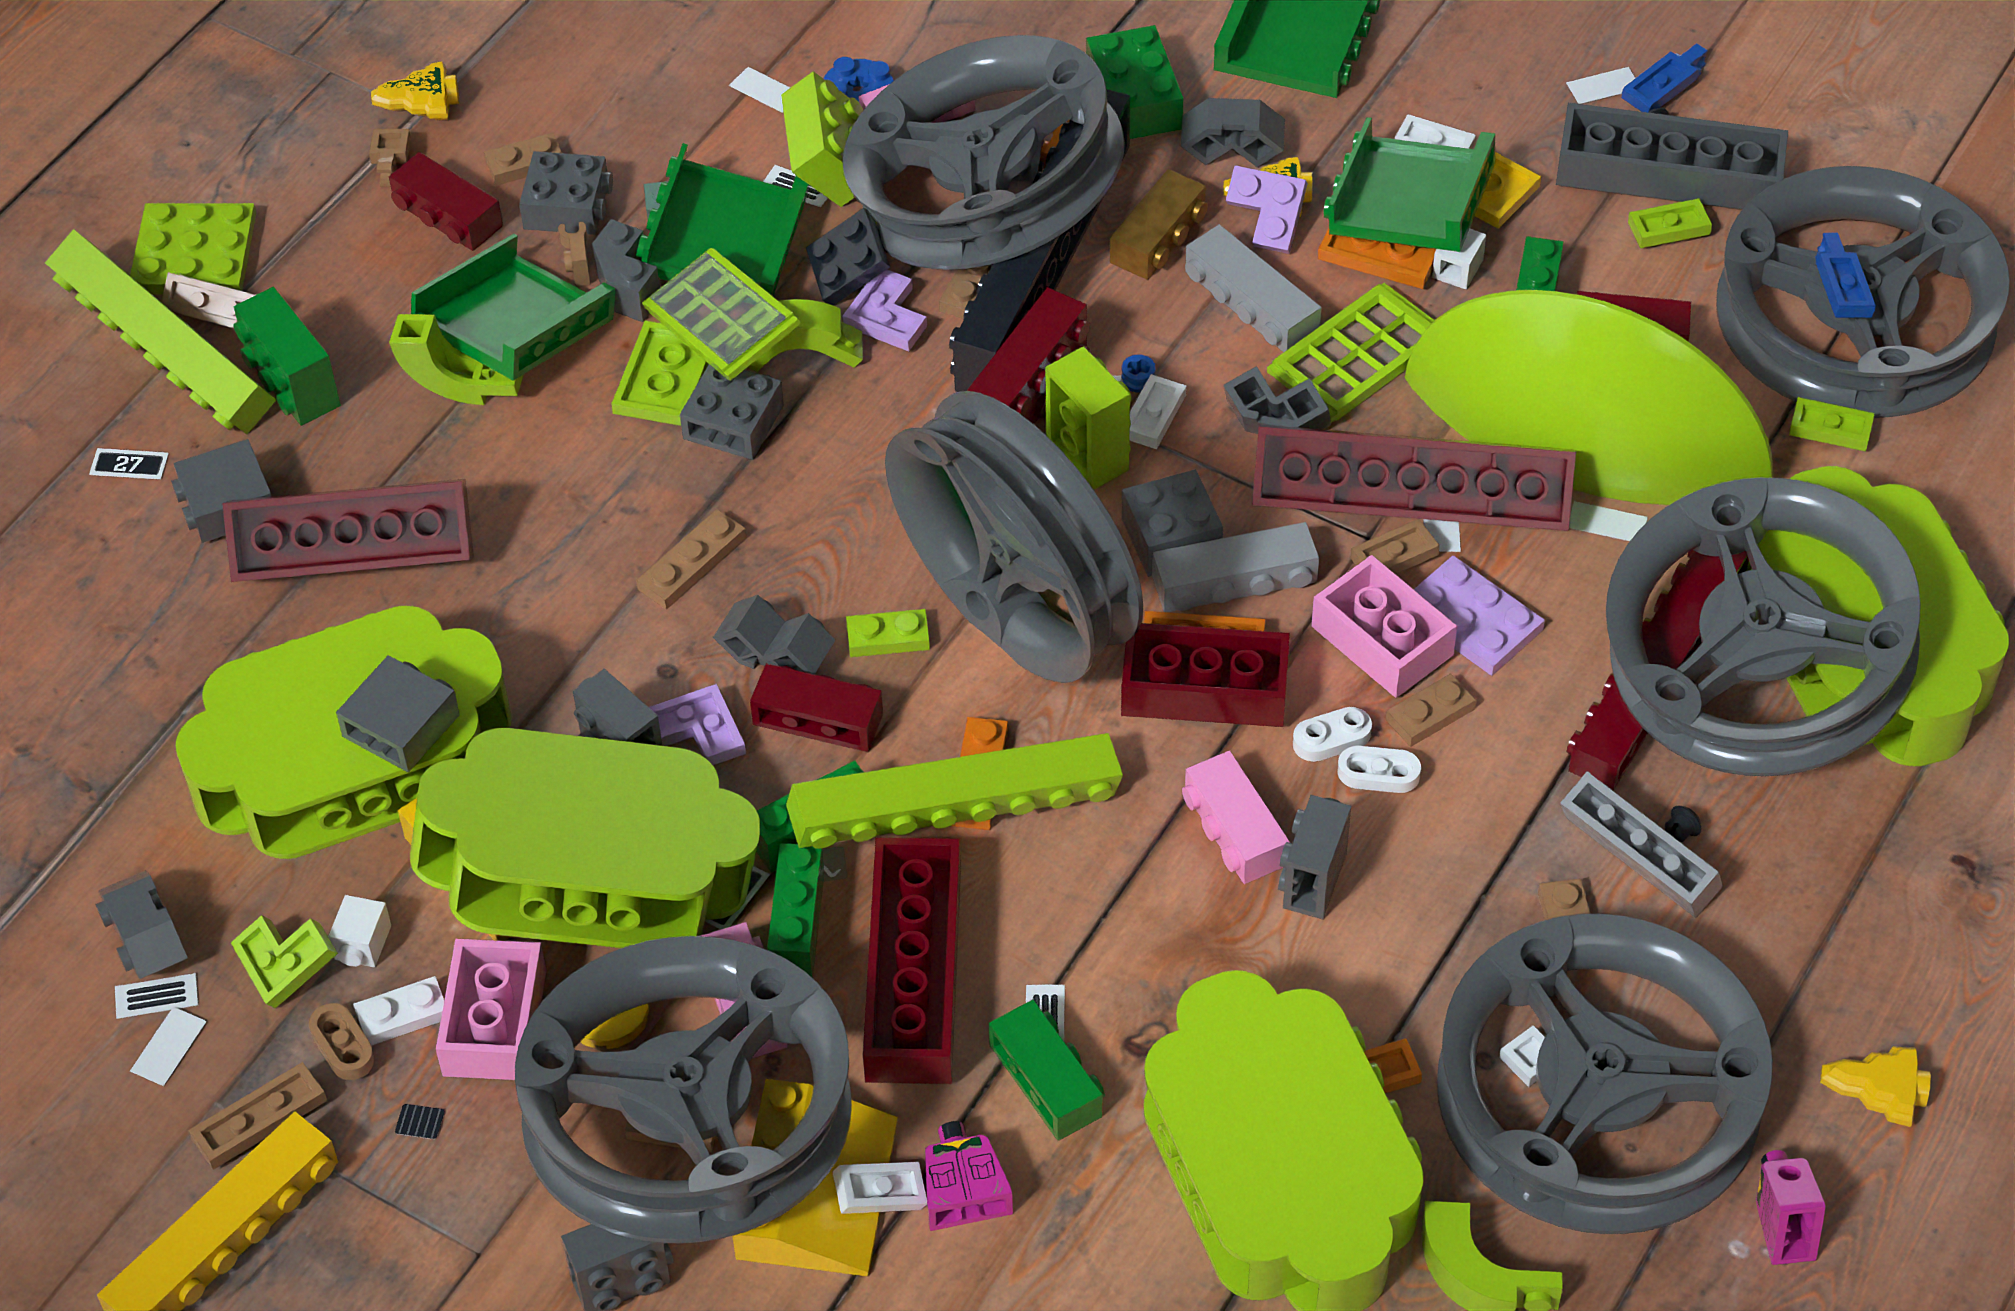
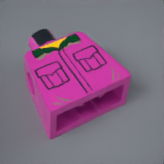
M951 1121L941 1125L938 1128L941 1143L932 1144L925 1148L930 1231L1012 1215L1011 1186L988 1137L985 1135L966 1137L964 1125L959 1121Z
M1770 1151L1761 1159L1762 1165L1756 1204L1771 1264L1816 1261L1826 1206L1808 1161L1803 1158L1788 1159L1784 1151ZM1793 1214V1221L1789 1223V1215Z

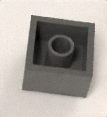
M1196 469L1122 489V521L1148 577L1152 576L1153 552L1223 538V525Z

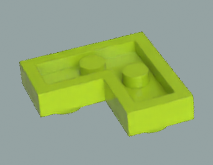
M261 915L231 942L265 1004L275 1009L338 954L321 924L311 918L283 941L273 922Z

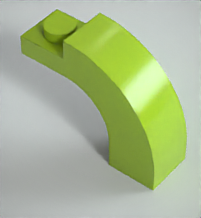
M781 300L779 302L788 308L799 319L801 324L748 366V368L758 372L776 355L794 349L815 350L855 368L863 360L862 331L841 322V309L836 306L814 300ZM766 312L748 326L746 330L755 336L776 318L769 312ZM738 334L726 344V358L748 340Z
M398 314L389 344L399 365L417 383L440 396L467 404L485 405L487 395L518 396L523 375L512 381L453 348L442 335L435 315Z
M1425 1201L1422 1218L1424 1258L1438 1286L1455 1303L1467 1311H1515L1516 1308H1525L1528 1311L1558 1310L1563 1289L1562 1272L1514 1270L1492 1263L1480 1253L1473 1242L1470 1229V1203Z

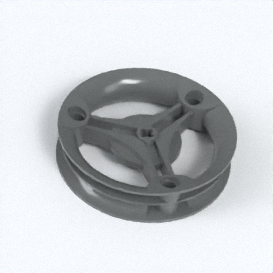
M1032 35L1002 36L971 42L945 51L918 64L890 83L868 104L853 125L844 148L843 171L852 194L874 218L886 253L902 262L918 267L942 270L967 269L1002 262L1032 251L1053 240L1079 222L1103 198L1116 178L1124 155L1125 139L1119 118L1111 105L1107 103L1106 84L1101 71L1093 59L1085 52L1069 43L1049 37ZM1035 90L1018 101L1000 109L979 112L962 120L931 123L961 105L986 96L1011 91ZM1068 120L1084 124L1076 144L1054 169L1036 183L1016 194L1008 191L1012 178L1027 167L1037 151L1038 144L1047 135ZM908 165L920 166L931 169L935 180L943 188L965 193V199L950 205L941 214L912 212L892 203L885 194L884 184L895 178ZM990 189L988 192L980 193V191Z
M1863 166L1820 168L1798 173L1769 186L1757 194L1738 214L1726 241L1724 268L1718 282L1716 295V312L1724 339L1740 363L1754 377L1782 396L1795 402L1800 397L1875 413L1874 418L1902 416L1927 410L1955 397L1966 389L1982 372L1993 352L1998 323L2004 312L2009 295V270L2005 254L1989 226L1968 205L1942 188L1920 178L1888 169ZM1840 219L1876 222L1904 230L1911 234L1896 242L1880 247L1867 245L1843 246L1845 252L1857 253L1876 305L1872 318H1835L1816 265L1815 256L1818 251L1778 243L1775 241V238L1788 230L1805 224ZM1936 269L1949 276L1965 280L1971 297V312L1963 331L1943 349L1931 354L1922 349L1902 346L1898 329L1911 319L1916 310L1920 293L1918 281ZM1762 285H1767L1805 300L1811 312L1820 321L1837 331L1847 334L1861 357L1858 363L1829 357L1789 338L1766 317L1756 300L1754 292ZM1880 335L1884 347L1877 348L1873 336Z
M959 391L944 399L938 406L935 417L924 424L922 428L904 429L892 438L886 450V477L894 506L909 539L933 578L957 609L972 625L1001 647L1018 665L1047 680L1061 683L1074 682L1089 671L1093 664L1094 655L1100 653L1107 645H1120L1127 642L1138 632L1143 619L1144 607L1141 585L1132 557L1116 524L1095 491L1074 464L1029 420L1006 404L990 396L973 391ZM1050 589L1062 595L1074 624L1051 610L1038 592Z
M1748 478L1715 484L1680 498L1653 516L1630 540L1617 561L1607 592L1606 621L1610 640L1611 666L1620 695L1630 713L1642 728L1670 751L1698 765L1724 773L1744 776L1789 775L1822 767L1849 755L1875 737L1891 721L1907 697L1916 675L1920 644V595L1915 571L1905 549L1886 524L1871 511L1853 499L1820 485L1785 478ZM1768 530L1794 532L1827 543L1852 559L1865 572L1878 591L1883 610L1871 622L1851 619L1825 610L1820 598L1807 583L1791 574L1772 570L1765 561L1757 544L1765 537ZM1692 550L1704 555L1719 556L1725 581L1710 593L1702 607L1699 622L1702 644L1676 670L1668 666L1650 664L1643 643L1642 623L1645 605L1655 585L1676 561ZM1746 551L1752 570L1737 574L1731 555ZM1713 664H1716L1718 668L1697 686L1693 683ZM1809 664L1843 665L1862 669L1865 674V679L1839 702L1818 713L1793 721L1749 724L1729 721L1702 712V708L1714 697L1743 680L1757 682L1780 680L1798 673Z
M1610 914L1561 916L1540 921L1506 936L1483 953L1464 974L1451 998L1444 1022L1442 1049L1437 1073L1438 1103L1448 1136L1462 1160L1487 1188L1513 1207L1538 1220L1580 1232L1596 1234L1645 1232L1666 1227L1701 1211L1719 1198L1742 1172L1755 1146L1761 1118L1769 1098L1772 1081L1771 1045L1764 1020L1748 990L1720 959L1703 946L1666 927L1627 916ZM1580 969L1618 971L1647 979L1666 988L1688 1003L1705 1020L1720 1042L1718 1052L1695 1051L1661 1044L1653 1033L1637 1021L1620 1014L1598 1011L1574 987L1567 977V971ZM1556 995L1569 1014V1018L1565 1020L1562 1018L1550 997ZM1500 1004L1507 1006L1530 1005L1546 1033L1538 1053L1536 1077L1541 1094L1550 1107L1535 1132L1528 1130L1505 1131L1491 1114L1478 1086L1476 1055L1479 1039L1485 1023ZM1687 1101L1712 1102L1717 1113L1722 1118L1716 1133L1700 1150L1686 1160L1656 1173L1629 1178L1587 1176L1578 1173L1577 1165L1572 1157L1598 1131L1616 1132L1636 1127L1652 1117L1660 1106L1665 1103ZM1562 1118L1575 1125L1563 1145L1550 1138Z
M683 936L649 940L626 946L589 962L558 984L535 1010L522 1034L515 1061V1085L518 1103L522 1111L524 1145L530 1164L539 1180L562 1206L579 1218L608 1232L642 1241L694 1243L722 1239L744 1233L783 1215L804 1200L829 1174L846 1142L852 1112L851 1088L848 1079V1039L839 1012L828 994L804 970L789 960L752 944L731 939ZM689 997L715 998L735 1002L713 1021L695 1031L685 1030L662 1034L646 1041L635 1050L621 1052L574 1050L586 1035L607 1020L645 1004ZM769 1039L782 1043H801L809 1055L814 1082L811 1102L805 1115L793 1132L774 1150L756 1146L739 1147L731 1126L744 1114L751 1099L752 1077L748 1064L749 1061ZM573 1103L593 1104L622 1111L627 1121L641 1133L656 1140L678 1143L689 1154L696 1167L692 1170L688 1180L678 1181L655 1180L621 1173L596 1161L578 1147L564 1130L560 1118ZM717 1136L723 1151L710 1155L703 1140Z

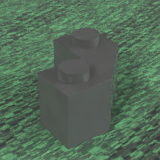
M1208 98L1183 115L1181 147L1205 165L1230 149H1234L1254 166L1259 167L1284 151L1285 119L1261 100Z
M610 219L592 243L597 276L600 284L605 282L615 288L614 312L644 322L650 313L644 308L642 302L660 289L658 269L656 266L642 262V258L636 256L643 230Z
M1257 366L1223 385L1226 400L1246 432L1258 434L1259 425L1325 429L1331 425L1329 409L1310 378L1275 397Z
M759 595L734 603L713 636L741 665L754 669L757 664L765 666L767 663L780 667L788 666L809 674L816 673L836 640L825 630L824 625L809 613L784 621L774 611L773 606Z
M146 870L98 890L102 902L95 904L104 926L108 927L113 924L114 929L120 936L123 946L116 948L126 972L134 969L138 978L141 979L188 958L166 907L164 908L156 886Z

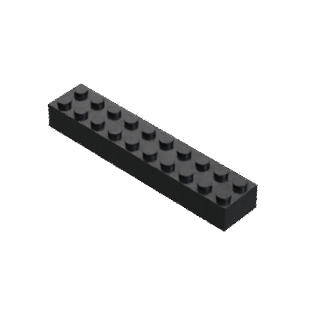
M1106 89L1107 103L1116 112L1123 128L1125 139L1124 159L1130 147V95ZM1073 121L1063 123L1059 134V142L1056 147L1052 146L1049 149L1046 166L1043 172H1037L1033 184L1047 175L1068 155L1079 139L1084 124ZM1103 198L1087 215L1061 235L1032 251L991 264V270L988 275H982L975 300L968 301L960 328L955 327L950 336L949 348L953 350L950 373L954 375L956 392L967 391L1048 287L1056 291Z

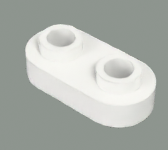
M1345 707L1304 720L1294 729L1293 749L1300 758L1315 762L1340 755L1345 749L1352 746H1365L1371 737V718L1362 709ZM1318 734L1319 736H1318V737H1311V736H1309V735Z
M1352 746L1340 754L1337 772L1339 779L1351 788L1405 793L1413 790L1418 785L1421 764L1419 759L1409 751ZM1354 770H1360L1364 773L1354 772ZM1401 774L1403 775V777H1398L1394 775Z

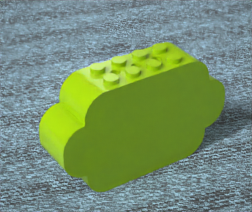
M1838 466L1819 467L1792 476L1790 478L1792 480L1820 485L1839 492L1858 502L1877 516L1892 531L1905 549L1918 582L1920 595V644L1916 675L1900 709L1891 721L1864 745L1873 743L1883 756L1893 762L1906 766H1925L1953 757L1965 744L1973 716L1986 709L1992 700L2009 646V637L2002 614L1993 608L1987 597L1984 583L1976 579L1969 567V560L1965 551L1959 549L1952 538L1948 522L1941 519L1932 502L1921 492L1899 484H1884L1872 487L1860 474ZM1768 530L1765 537L1757 544L1765 561L1772 570L1791 574L1807 583L1816 592L1825 610L1866 622H1871L1883 610L1878 591L1865 572L1852 559L1827 543L1794 532ZM1750 561L1748 563V568L1746 571L1752 570ZM1809 664L1803 670L1786 679L1807 717L1825 710L1842 700L1865 679V674L1862 669L1843 665Z
M397 606L377 613L367 614L362 618L338 626L328 627L323 631L299 639L289 640L284 644L260 652L250 653L245 657L220 666L209 676L203 687L202 698L206 711L192 717L181 728L176 739V752L196 813L204 826L224 835H239L249 832L253 844L262 853L274 858L292 859L401 822L398 809L417 798L421 776L429 767L448 759H465L466 749L474 737L490 729L510 728L512 716L501 662L492 642L486 636L466 628H453L443 631L439 621L430 612L415 606ZM388 655L402 663L406 661L413 664L421 673L434 680L441 679L447 682L455 691L460 714L409 773L342 737L336 714L337 710Z
M495 728L484 731L471 740L466 749L465 759H448L438 762L429 767L421 776L412 834L410 864L415 874L423 882L434 888L449 891V906L453 915L463 925L477 932L624 948L637 943L668 937L701 936L706 919H721L737 912L743 906L747 897L759 842L760 819L755 807L747 799L730 790L720 789L718 774L714 766L706 758L691 750L514 728Z
M1239 970L1225 971L1197 981L1183 993L1179 1000L1176 1012L1178 1030L1160 1038L1147 1054L1144 1075L1148 1090L1144 1099V1118L1216 1275L1228 1290L1242 1298L1268 1300L1285 1295L1289 1303L1298 1311H1362L1377 1301L1385 1288L1390 1254L1403 1248L1415 1232L1423 1187V1170L1420 1163L1422 1161V1154L1419 1145L1413 1136L1407 1137L1401 1126L1403 1124V1117L1397 1102L1394 1099L1388 1100L1383 1090L1384 1079L1378 1065L1375 1062L1369 1063L1364 1053L1366 1046L1361 1031L1357 1026L1351 1027L1345 1013L1335 1000L1316 990L1293 989L1277 994L1275 989L1262 977Z

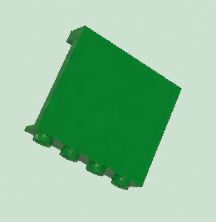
M1234 0L1214 44V71L1337 98L1341 86L1348 85L1352 73L1351 62H1357L1362 48L1361 37H1368L1372 22L1370 15L1371 13L1377 14L1381 0Z
M1367 117L1361 131H1356L1354 134L1352 152L1345 154L1343 172L1335 177L1333 195L1327 196L1325 200L1324 218L1329 219V234L1460 252L1495 165V133L1481 132L1475 148L1468 149L1372 136V118Z
M683 143L678 157L671 156L666 177L670 179L668 183L661 182L656 199V203H659L660 206L658 209L652 208L646 226L650 233L648 236L642 234L636 256L641 257L642 262L656 266L660 279L670 281L708 249L714 248L774 297L805 206L809 184L795 176L790 190L686 160L688 144ZM715 269L694 287L705 291L723 275ZM732 283L718 295L731 298L741 289ZM750 297L744 301V303L755 306L758 304Z
M516 234L508 236L413 291L411 295V314L435 315L442 335L453 348L512 381L613 320L615 288L605 282L586 293L518 256V236Z

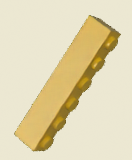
M294 1111L97 1294L103 1310L181 1311L186 1306L194 1304L202 1296L205 1288L218 1275L228 1272L235 1265L238 1257L252 1243L261 1241L269 1232L270 1227L284 1213L294 1210L301 1202L304 1194L317 1182H322L331 1175L335 1165L338 1163L332 1140Z

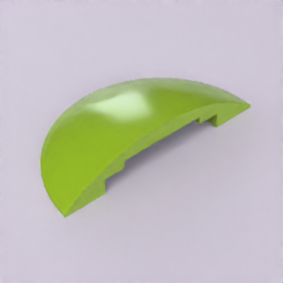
M1543 290L1506 291L1474 298L1451 308L1426 328L1415 344L1407 363L1405 379L1410 387L1437 416L1467 440L1575 450L1573 490L1634 503L1670 505L1688 494L1715 484L1738 479L1773 478L1774 475L1772 453L1762 423L1748 399L1733 380L1702 351L1678 334L1640 314L1605 301L1582 295Z

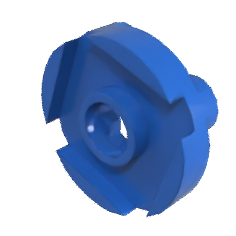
M840 57L835 60L834 67L824 76V79L832 81L839 91L849 98H855L858 102L859 96L893 82V77L890 74L887 63L868 59H852L850 57ZM854 87H862L860 91H853Z

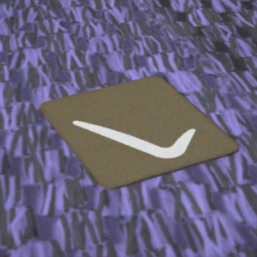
M844 848L822 849L824 882L846 879L848 875Z

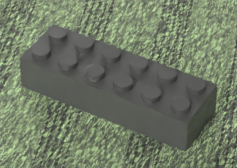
M1568 103L1556 185L1682 202L1700 198L1701 203L1705 205L1743 209L1757 194L1783 180L1788 130Z

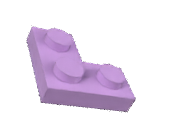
M1234 166L1226 202L1228 205L1260 211L1252 242L1254 247L1290 254L1307 188V181L1300 178Z
M885 270L864 286L843 314V323L855 327L865 335L909 352L926 329L927 317L900 306L912 291V279L890 270Z
M717 684L649 707L658 715L663 746L694 737L702 756L712 765L746 754L744 741Z

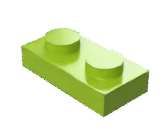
M1700 198L1629 212L1628 224L1640 248L1711 234L1712 223Z
M1798 397L1789 435L1866 452L1875 413Z
M926 609L846 616L850 657L930 650Z

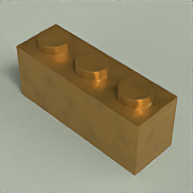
M1167 169L1110 237V263L1146 280L1151 277L1157 268H1163L1171 251L1176 245L1180 246L1183 244L1188 231L1196 222L1200 223L1203 220L1208 208V203L1205 202L1206 186Z

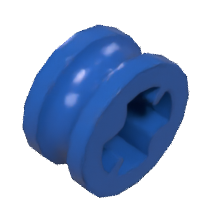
M1132 355L1123 361L1122 382L1128 387L1129 391L1136 393L1142 391L1150 375H1155L1154 361L1145 355Z

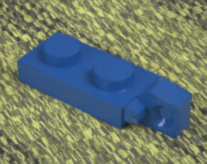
M1696 43L1682 55L1669 52L1624 86L1621 98L1641 112L1648 113L1653 109L1660 108L1697 80L1701 75L1702 68L1706 65L1705 58L1708 50Z
M1823 233V239L1817 248L1818 252L1815 258L1835 318H1872L1876 305L1857 253L1845 252L1838 233Z

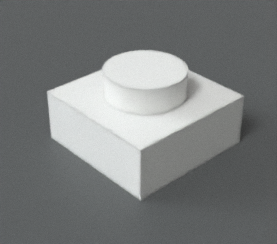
M1531 1026L1502 1047L1499 1057L1528 1087L1537 1082L1536 1063L1539 1049L1545 1038L1534 1026Z

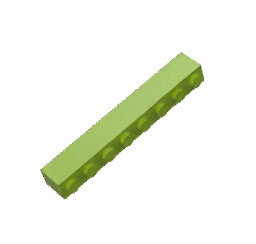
M73 229L45 262L46 265L56 272L52 278L56 283L69 293L73 288L79 292L74 297L91 312L97 307L101 311L97 316L99 320L113 331L120 327L124 332L119 337L138 351L141 346L147 350L143 357L158 370H161L164 366L170 371L166 377L182 390L189 386L193 390L189 397L206 411L212 406L216 410L212 417L229 431L236 426L248 434L277 400L76 230Z
M1109 733L795 783L792 784L786 806L799 848L813 846L820 849L840 841L853 839L856 842H863L872 839L876 835L888 833L904 835L918 828L930 826L946 828L955 822L972 819L976 822H982L996 815L1008 813L1024 815L1034 809L1050 806L1060 809L1074 802L1086 800L1101 802L1115 795L1123 773Z

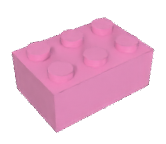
M1373 555L1366 558L1314 596L1312 627L1395 698L1399 697L1454 655L1457 625Z
M455 939L436 1044V1053L443 1077L515 1080V1061L522 1034L531 1016L542 1001L547 970L541 943Z

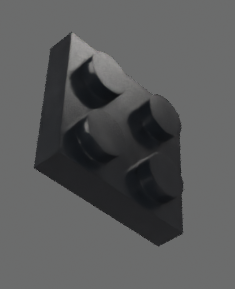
M866 208L861 209L806 247L822 300L830 305H835L890 268L875 220Z

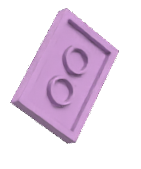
M1453 555L1414 589L1457 625L1454 649L1491 676L1544 629L1545 620Z

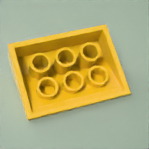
M766 1079L751 1146L774 1150L793 1132L805 1115L811 1102L813 1085ZM851 1100L852 1112L847 1139L839 1158L829 1174L804 1200L783 1215L764 1225L733 1235L736 1260L868 1276L881 1212L841 1214L833 1171L839 1165L890 1163L898 1117Z

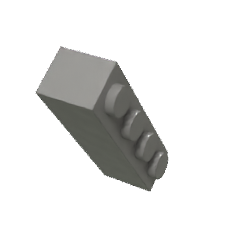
M1220 224L1186 246L1185 271L1194 282H1199L1209 290L1218 302L1224 303L1232 309L1241 321L1250 324L1260 332L1269 344L1275 345L1285 352L1320 327L1321 306Z
M1303 522L1153 552L1152 578L1163 611H1185L1197 606L1225 603L1232 599L1252 595L1260 596L1273 591L1293 587L1301 588L1308 584L1317 583L1319 556L1307 523Z
M1589 772L1584 774L1560 802L1565 817L1693 917L1696 918L1723 887L1720 874L1716 869Z

